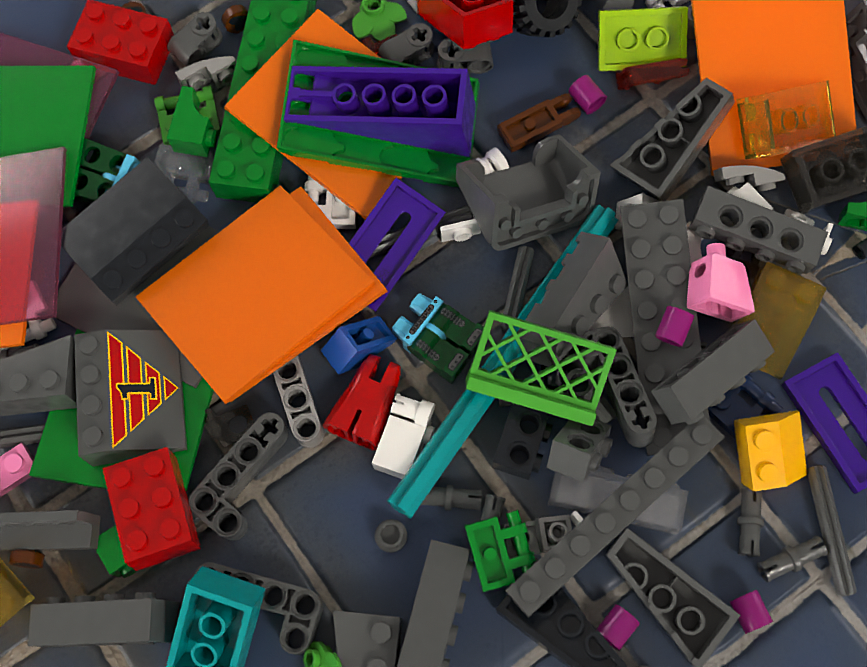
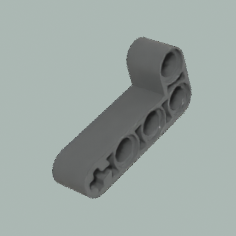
M608 326L587 331L582 338L610 345L617 349L604 388L627 442L637 448L650 445L655 435L656 415L620 333L613 327ZM577 345L579 351H581V350H583V349L586 348V347ZM573 347L564 356V359L576 353ZM594 350L582 357L591 371L603 365L606 353ZM578 358L567 364L565 371L569 373L571 370L576 368L584 369ZM612 371H621V372L624 373V374H622V375H615V374H613V373H611V372H612ZM625 397L633 398L635 401L625 402L622 399ZM637 417H638V424H639V425H635V423H636V418H637Z
M269 412L260 416L193 490L189 497V506L193 513L217 534L229 541L240 540L248 529L247 519L231 503L288 439V427L279 415ZM268 427L277 428V433L268 432ZM259 437L263 442H266L267 445L265 447L257 440ZM249 448H258V454L255 459L251 461L244 460V454ZM228 472H235V481L231 485L223 486L222 479L224 475ZM213 496L214 502L209 510L201 511V501L205 497ZM229 517H237L236 528L231 532H225L224 522Z
M207 562L197 568L195 574L204 566L241 580L248 579L250 583L266 588L260 609L285 616L279 638L280 645L284 651L294 655H303L310 648L311 643L315 641L324 609L323 600L317 593L306 588L216 563ZM280 588L283 592V598L278 605L271 606L268 602V594L272 589ZM305 597H312L315 601L314 610L310 614L302 615L299 610L301 600ZM300 629L304 632L305 642L300 648L294 649L289 643V637L293 631Z

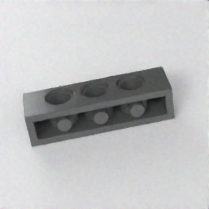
M707 186L702 194L689 229L696 231L695 233L701 238L717 239L724 242L732 250H745L753 253L758 260L767 263L776 262L785 266L787 271L794 274H807L816 267L828 235V231L711 186ZM720 217H728L732 221L733 226L724 225ZM750 228L758 229L762 233V238L753 236ZM785 239L790 242L792 250L785 249L780 240Z

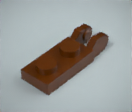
M564 93L551 100L547 99L499 123L497 131L510 152L513 153L562 128V126L574 122L581 116V111L578 107H574L558 115L557 111L566 107L572 100L569 93Z

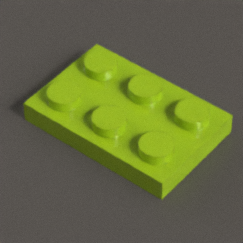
M688 7L598 10V70L613 71L686 67Z

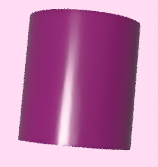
M584 75L577 79L568 90L570 96L587 115L597 111L607 100V96L589 75Z
M667 306L655 337L668 344L682 347L694 320V315L680 308Z
M754 590L729 602L732 609L740 615L738 621L745 634L773 622L758 590Z
M615 604L596 628V631L598 630L614 649L620 651L640 623L628 611Z

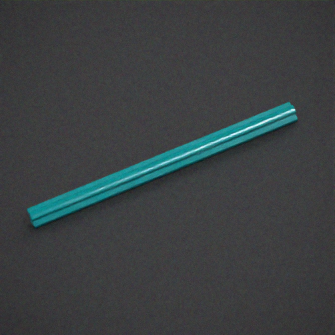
M600 204L595 206L517 318L525 320L535 303H542L545 298V287L551 279L556 280L564 268L561 262L567 253L572 254L578 245L575 240L580 232L608 237L619 221L615 217L616 213L611 208L607 207L605 209ZM513 326V327L515 328L516 332H518V330H519L520 328H519V327H516V326ZM510 328L501 340L513 334ZM516 339L499 348L506 363L523 355ZM495 350L481 368L492 371L502 366ZM518 364L509 368L512 373L514 372ZM506 370L500 373L508 376ZM467 389L464 391L388 498L387 502L392 505L391 507L408 518H412L495 399L494 397Z

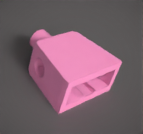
M709 244L706 247L707 255L691 263L688 279L687 308L728 322H733L755 312L744 264L727 258L724 244Z

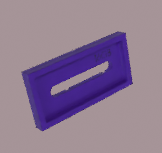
M398 178L394 179L349 242L350 246L366 264L402 213H407L411 217L409 224L374 272L375 276L387 289L384 295L367 306L375 313L446 213Z
M837 352L784 381L781 385L798 411H800V414L853 494H856L867 488V460L861 457L820 396L819 390L826 388L831 393L835 401L840 404L841 410L866 447L867 394Z

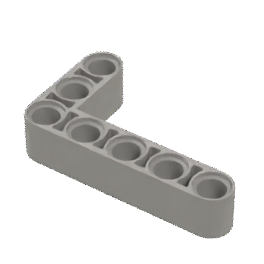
M297 355L273 372L293 435L303 447L314 448L322 442L324 429L300 357ZM286 369H297L293 377L289 379L282 378V374ZM305 396L306 401L303 406L298 408L291 406L292 400L295 397ZM310 424L316 426L313 435L310 437L301 436L300 433L304 426Z

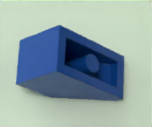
M376 316L339 327L320 351L339 375L359 368L366 357L370 354H379L393 344L397 338L382 318Z

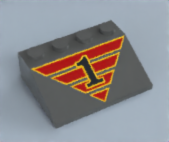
M105 329L74 335L78 456L94 467L126 461L164 447H168L172 453L187 450L180 351L163 330Z

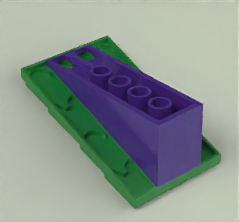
M293 39L277 149L280 153H286L289 156L327 161L329 164L379 171L389 175L419 179L427 183L459 187L456 181V165L472 160L479 79L469 77L468 69L425 68Z

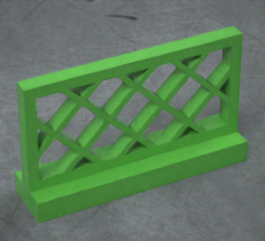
M489 310L471 368H469L465 380L466 389L593 426L597 416L596 408L617 349ZM496 320L508 324L513 334L496 343L490 333L493 321ZM513 326H516V327H519V328H523V329L520 330V331H518V332H516V330H515V328H514ZM531 331L539 333L545 344L527 352L519 337ZM545 335L553 337L554 339L548 342ZM489 339L492 345L485 348L487 340ZM516 339L523 355L506 363L499 348ZM561 341L571 343L576 353L558 362L551 347ZM577 345H580V346H583V347H586V348L583 349V350H581V351H579ZM548 349L555 364L537 372L530 357ZM495 350L502 366L492 371L480 368L482 356ZM594 350L606 353L603 365L591 371L582 357ZM579 358L587 373L569 381L562 367ZM527 360L534 375L524 380L514 378L509 368ZM558 369L565 384L555 389L545 387L541 377ZM506 370L508 376L500 373ZM599 374L597 382H595L593 376ZM590 378L594 386L591 399L587 400L577 397L572 387ZM538 380L540 385L533 384L531 382ZM569 389L572 395L564 393L563 391Z

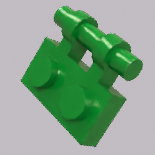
M519 510L506 513L509 526L500 528L497 516L464 525L483 592L513 584L515 578L512 569L521 567L524 574L536 562L534 551H530L525 533L528 532L526 522H522ZM513 537L517 555L509 558L504 540Z

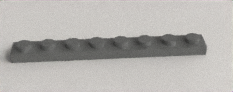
M705 416L699 421L687 425L508 587L505 592L527 617L532 615L725 437Z

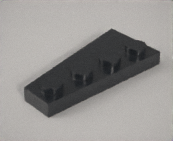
M562 587L529 617L525 615L508 594L496 608L500 616L567 667H627L626 663L600 632L596 631L586 619L585 614L566 595Z

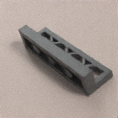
M80 510L0 513V552H11L15 549L34 551L98 549L101 516Z

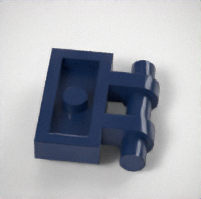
M750 374L745 376L746 382L724 393L726 398L713 407H708L709 416L735 440L734 420L760 416L759 414L764 409L770 414H777L783 409L774 400L775 396L769 391L767 393L764 392L752 381L754 377ZM742 389L757 402L753 407L749 406L737 395Z

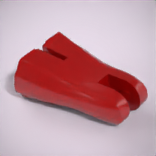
M370 354L361 363L350 384L322 425L331 434L372 451L377 450L384 432L401 375V366L391 361L381 382L373 380L381 361V357Z

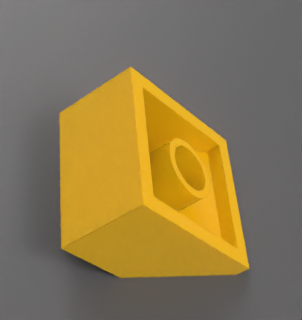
M796 410L734 420L741 483L753 492L787 487L807 475L800 411Z

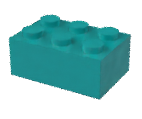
M202 566L186 586L166 667H244L266 588Z

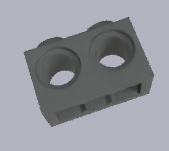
M569 420L553 439L546 468L584 482L591 471L597 472L602 457L606 458L613 443V440L609 438L612 426L598 420L594 421L593 426Z

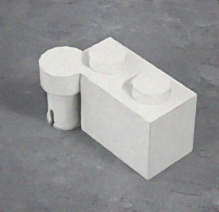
M397 393L394 399L396 403L393 402L391 413L394 415L389 416L372 460V465L375 470L403 479L420 455L423 445H427L434 434L435 427L431 426V418L435 404L423 399L419 402Z

